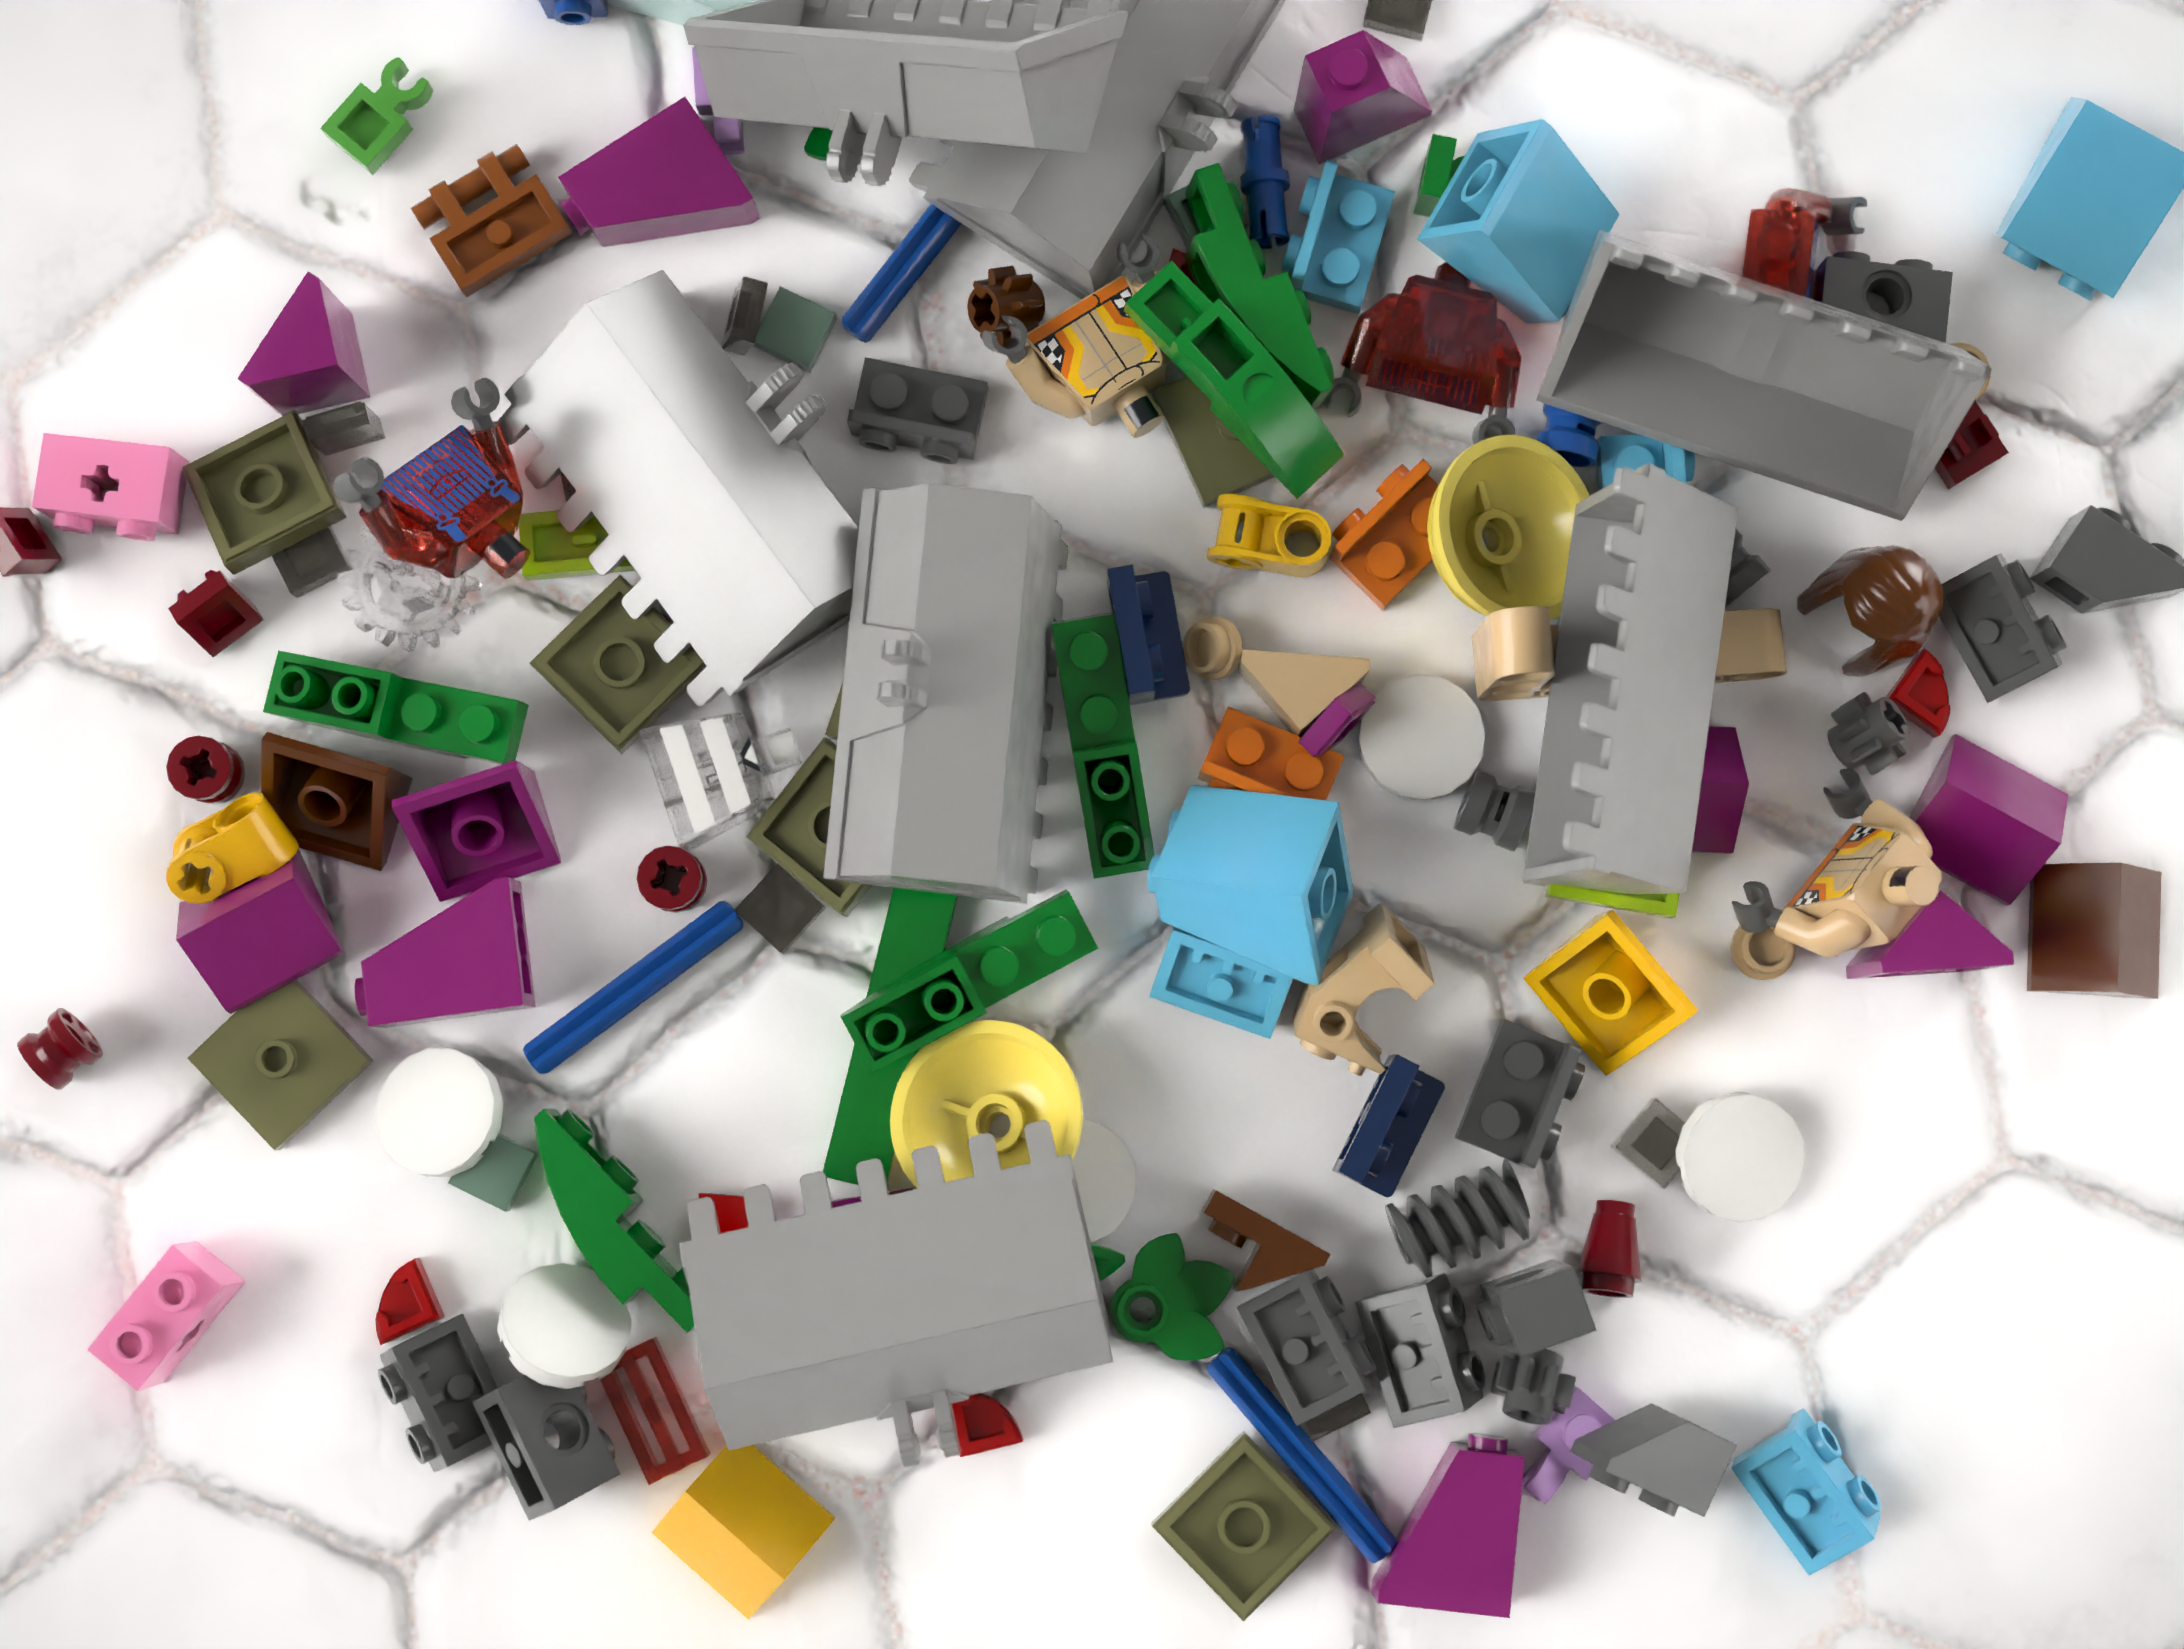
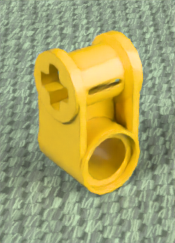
M1222 494L1218 496L1216 506L1222 512L1215 546L1209 547L1206 558L1209 561L1234 569L1261 570L1294 577L1312 576L1325 566L1330 553L1331 530L1327 521L1319 513L1309 509L1272 504L1246 495ZM1244 522L1241 541L1236 543L1239 524ZM1296 531H1307L1317 538L1320 547L1314 554L1308 557H1298L1287 550L1284 542L1290 534Z
M249 793L234 800L222 810L194 824L188 825L178 832L173 843V858L167 867L166 882L170 891L179 899L188 903L203 904L213 901L218 896L254 878L263 877L278 870L292 859L299 848V844L263 793Z

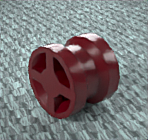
M200 735L188 737L176 744L169 754L166 765L168 780L177 792L187 798L213 805L224 803L234 797L243 786L245 778L244 762L236 750L225 743ZM203 759H208L204 763H200ZM195 771L199 773L200 780L197 778Z
M668 845L655 848L644 856L638 866L636 878L639 892L647 902L663 911L674 913L690 910L697 905L706 892L708 880L705 868L697 857L680 847ZM665 871V874L663 875V878H662V882L656 884L657 882L661 881V875H662L663 872Z
M58 1008L49 1015L47 1026L39 1033H27L17 1042L18 1050L28 1066L40 1079L57 1090H62L72 1081L73 1071L82 1064L92 1065L103 1055L101 1046L90 1030L76 1016L64 1008Z

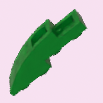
M1216 163L1195 170L1185 195L1200 234L1194 235L1184 260L1196 286L1213 303L1220 298L1270 353L1312 408H1318L1333 389L1331 383L1334 381V371L1328 353L1323 347H1316L1309 329L1311 311L1306 296L1302 290H1294L1288 272L1263 278L1266 272L1263 252L1255 239H1248L1241 221L1243 217V203L1239 190L1234 182H1226L1220 164Z
M1173 261L1169 262L1125 303L1124 312L1212 401L1209 409L1296 499H1299L1343 457L1344 453L1330 431L1264 346L1220 298L1213 303Z
M1108 612L1051 622L1093 878L1148 870L1155 854L1115 613Z
M278 650L263 712L306 724L462 759L472 758L505 764L516 760L529 705L515 699L403 678L391 672Z
M1065 889L1010 919L1006 916L945 949L866 997L841 1014L840 1017L870 1074H873L986 1014L985 1008L1099 948L1070 892Z
M542 1109L534 1117L539 1154L547 1183L559 1213L583 1256L597 1276L622 1305L633 1301L645 1289L686 1333L694 1330L690 1292L683 1268L677 1272L660 1254L666 1245L646 1223L638 1219L632 1225L626 1219L644 1200L633 1189L640 1182L639 1179L616 1156L612 1155L605 1160L588 1143L595 1135L574 1112L567 1109L561 1115L556 1109Z

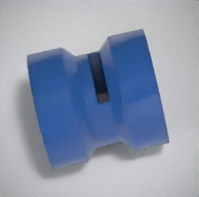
M1544 403L1543 414L1547 418L1545 429L1538 433L1537 441L1555 450L1572 467L1586 468L1596 465L1599 442L1595 438L1596 428L1603 423Z

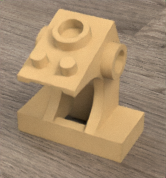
M1382 902L1363 917L1364 928L1328 959L1319 985L1305 984L1293 1015L1295 1037L1301 1039L1300 1044L1307 1051L1327 1060H1335L1337 1055L1343 1057L1350 1062L1348 1070L1359 1076L1363 1075L1366 1068L1382 1074L1385 1071V1066L1381 1063L1380 1059L1382 1054L1381 1048L1355 1021L1357 1009L1367 997L1382 989H1404L1416 1001L1435 984L1425 946Z

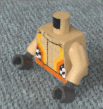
M1142 233V237L1147 245V254L1140 262L1133 263L1129 260V252L1123 242H1120L1117 248V257L1121 264L1135 273L1136 277L1133 278L1132 282L1124 273L1028 333L1024 324L1019 319L1001 315L1004 322L1011 329L1010 340L1003 346L999 344L991 331L984 330L982 335L984 345L989 350L1007 355L1006 366L1033 403L1068 419L1082 417L1092 427L1101 424L1118 413L1134 438H1139L1151 432L1165 418L1149 393L1166 382V364L1170 360L1154 341L1124 312L1125 303L1159 273V271L1153 270L1159 262V247L1153 239Z
M1849 768L1839 771L1845 784L1850 788L1849 791L1843 794H1835L1827 787H1824L1823 791L1834 812L1839 817L1853 819L1861 816V823H1853L1783 910L1774 907L1769 889L1765 884L1757 881L1746 882L1743 888L1747 900L1751 904L1744 905L1737 901L1731 902L1736 918L1743 930L1748 933H1759L1773 927L1775 928V936L1823 957H1836L1846 951L1888 944L1900 934L1921 906L1928 905L1935 900L1939 884L1942 881V873L1930 860L1933 854L1932 846L1924 832L1916 822L1884 800L1877 799L1873 802L1859 774Z

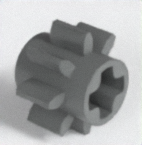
M1862 692L1831 713V717L1837 725L1828 730V742L1835 756L1847 768L1855 770L1865 764L1870 775H1875L1906 754L1900 742L1910 736L1909 725L1901 710L1889 698L1881 697L1872 703L1868 694Z
M1548 1349L1524 1357L1514 1354V1359L1502 1356L1500 1363L1497 1362L1490 1392L1495 1395L1505 1396L1502 1412L1505 1415L1530 1424L1547 1425L1551 1422L1553 1411L1565 1414V1409L1570 1408L1576 1377L1562 1374L1564 1358L1560 1354Z

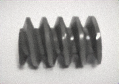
M1504 1159L1502 1164L1503 1180L1490 1166L1479 1169V1189L1465 1175L1455 1178V1198L1442 1185L1431 1187L1430 1208L1417 1194L1407 1196V1217L1393 1203L1385 1205L1392 1233L1406 1264L1414 1263L1423 1275L1428 1278L1433 1276V1255L1438 1254L1451 1269L1457 1267L1456 1246L1463 1245L1474 1259H1478L1481 1257L1480 1237L1485 1235L1499 1250L1505 1248L1506 1227L1511 1226L1523 1241L1530 1239L1529 1209L1520 1183L1508 1159Z

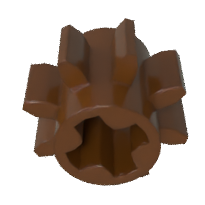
M1014 266L988 269V279L973 282L974 289L969 295L967 310L970 322L980 332L981 339L984 330H988L995 335L1001 346L1010 340L1011 329L1004 322L1001 315L1019 319L1024 324L1027 333L1039 326L1038 324L1042 321L1045 313V298L1039 285L1033 281L1031 273L1016 275Z

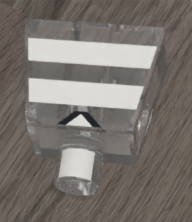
M731 713L639 730L677 844L686 851L703 845L768 809L776 799L768 775L803 763L790 727L756 739L750 721L744 713Z

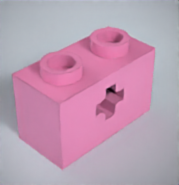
M43 433L32 508L54 520V528L71 533L93 534L94 525L116 527V535L139 541H155L156 532L179 535L187 483L182 467L189 464L190 461L166 446ZM117 483H119L118 492H116V491L106 492V494H105V496H104V498H103L104 489H109V490L115 489L116 486H117Z
M199 1242L173 1244L87 1350L137 1391L163 1384L246 1281Z

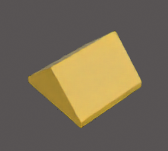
M1613 909L1596 915L1523 977L1526 983L1605 1076L1681 1025L1698 1011L1695 1005Z
M726 1445L683 1493L651 1533L749 1620L788 1577L836 1517L755 1445L729 1450Z

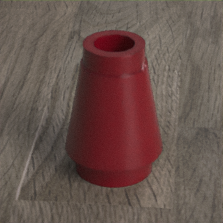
M1616 1200L1596 1201V1210L1592 1217L1576 1271L1577 1275L1582 1276L1581 1288L1583 1292L1614 1298L1633 1297L1635 1283L1641 1282L1634 1204Z

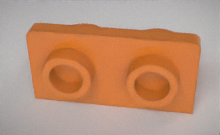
M1424 459L1411 471L1403 464L1396 468L1376 490L1382 499L1366 515L1359 508H1356L1332 533V536L1338 543L1334 546L1329 559L1381 610L1389 605L1433 561L1429 548L1427 525L1429 508L1438 484L1429 476L1432 467Z
M1228 706L1197 779L1209 783L1208 787L1326 801L1345 755L1329 750L1320 757L1318 755L1313 757L1298 743L1302 737Z

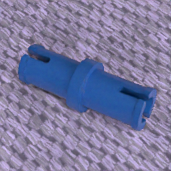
M1270 115L1258 116L1259 129H1255L1252 117L1247 118L1240 124L1241 133L1243 134L1246 171L1240 176L1241 192L1248 197L1249 240L1255 239L1261 249L1272 248L1271 237H1275L1278 247L1287 244L1290 240L1289 231H1287L1284 194L1290 188L1289 172L1282 168L1280 119Z

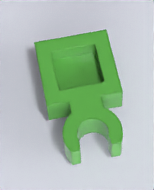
M399 57L392 59L385 65L381 73V86L375 93L360 82L320 127L329 140L372 175L375 174L414 130L408 120L403 117V114L407 110H417L426 105L434 91L429 82L423 77L409 90L398 89L401 79L410 71L405 62Z

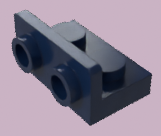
M1133 564L1107 569L1108 594L1111 610L1115 613L1130 706L1188 695L1190 684L1169 573L1161 571L1135 576Z
M1398 1054L1388 1055L1384 1063L1385 1071L1378 1075L1332 1168V1171L1387 1198L1394 1194L1445 1090V1085L1442 1081L1418 1070L1420 1065Z

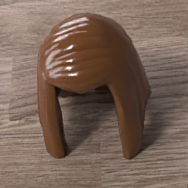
M1895 545L1860 547L1847 551L1829 568L1824 570L1807 589L1799 594L1797 597V609L1801 614L1807 615L1818 607L1844 595V605L1852 627L1875 640L1873 645L1848 659L1841 667L1845 675L1863 677L1875 673L1896 661L1911 657L1920 650L1927 641L1930 631L1936 624L1942 611L1943 587L1940 583V578L1926 559L1911 549Z

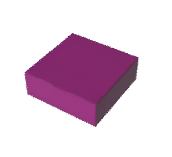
M1361 682L1336 697L1298 743L1313 757L1317 755L1320 757L1346 738L1376 703L1374 702L1376 697Z

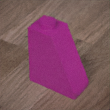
M1365 30L1311 52L1304 57L1294 112L1319 165L1326 162V160L1334 159L1427 118L1432 114V109L1407 57Z
M686 96L558 177L569 196L560 202L564 212L580 236L591 229L602 247L750 225L761 218L753 196Z
M510 877L495 878L361 961L362 977L356 978L354 992L358 1012L361 1016L367 1015L368 1026L388 1028L535 1008L521 882Z
M1469 1433L1468 1444L1450 1442L1396 1537L1397 1544L1383 1559L1372 1578L1371 1593L1377 1603L1510 1618L1525 1457L1515 1449L1507 1448L1508 1438L1489 1434Z

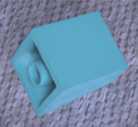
M2070 97L1995 233L2009 242L2002 253L2034 271L2037 270L2042 260L2064 272L2058 284L2090 301L2097 291L2114 298L2184 189V152L2087 99Z
M1544 119L1477 133L1417 240L1525 323L1560 321L1567 313L1598 231L1602 230L1610 233L1620 213L1553 126Z
M1191 785L1181 810L1175 809L1170 817L1168 839L1161 855L1153 856L1148 869V889L1150 893H1155L1161 921L1301 982L1319 985L1354 893L1339 802Z

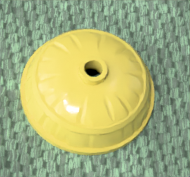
M1499 435L1479 441L1464 450L1451 463L1432 498L1428 514L1427 531L1429 548L1435 567L1447 588L1463 604L1485 616L1494 611L1523 606L1548 607L1549 620L1560 616L1576 504L1589 497L1584 483L1573 467L1546 444L1519 435ZM1482 535L1485 537L1487 541V548L1483 542Z
M998 1020L969 1022L922 1047L903 1071L891 1106V1138L902 1170L918 1189L912 1153L919 1148L935 1146L940 1155L945 1182L975 1176L968 1140L972 1136L985 1133L992 1134V1122L1001 1115H1007L1011 1122L1010 1130L1005 1136L994 1137L1001 1170L1031 1163L1024 1128L1029 1123L1042 1120L1050 1123L1057 1157L1070 1154L1073 1161L1083 1128V1104L1080 1089L1071 1067L1062 1054L1042 1036L1021 1025Z

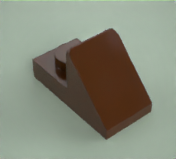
M1215 1189L1212 1190L1201 1210L1204 1214L1213 1218L1207 1229L1208 1231L1241 1249L1247 1238L1256 1242L1253 1251L1233 1286L1236 1292L1325 1266L1331 1255Z

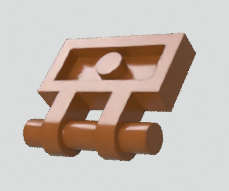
M518 144L495 156L493 151L476 160L479 167L447 185L445 180L428 189L431 196L411 207L413 214L424 230L443 218L447 219L450 226L429 238L466 298L573 234L537 174L517 186H514L511 182V177L531 166ZM494 188L499 197L471 214L466 215L462 208L463 206Z

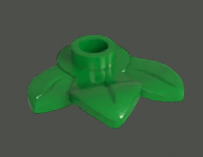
M1177 1233L1156 1237L1148 1241L1136 1254L1132 1279L1120 1285L1112 1297L1110 1313L1113 1324L1121 1335L1131 1341L1140 1343L1154 1341L1172 1359L1191 1361L1212 1357L1224 1349V1343L1219 1332L1207 1316L1213 1313L1226 1298L1234 1282V1275L1226 1268L1210 1261L1192 1260L1185 1262L1183 1243ZM1147 1297L1153 1301L1155 1312L1149 1320L1138 1321L1131 1316L1130 1306L1136 1298Z

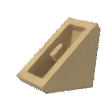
M1242 649L1238 673L1292 734L1300 736L1315 723L1336 697L1358 683L1363 682L1369 673L1370 659Z

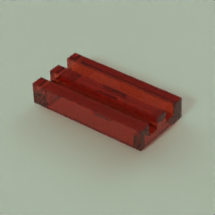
M655 1336L626 1350L613 1371L601 1378L600 1381L648 1485H651L663 1477L708 1457L711 1453L657 1337ZM646 1355L690 1450L681 1454L637 1362L638 1359ZM621 1367L626 1372L666 1459L661 1464L658 1463L617 1375L616 1370Z

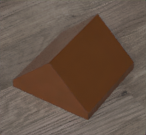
M266 732L261 739V793H263L295 837L299 848L382 871L387 862L399 824L392 809V800L408 795L413 778L385 765Z
M2121 862L2044 864L2030 881L2027 991L2158 999L2162 872Z

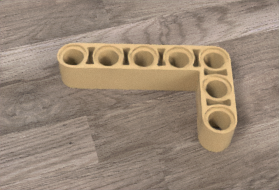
M1523 606L1494 611L1486 617L1473 633L1471 640L1478 700L1503 701L1549 697L1551 678L1555 675L1554 657L1559 625H1550L1548 607ZM1762 608L1724 611L1715 683L1760 680L1785 675L1787 669L1780 610Z

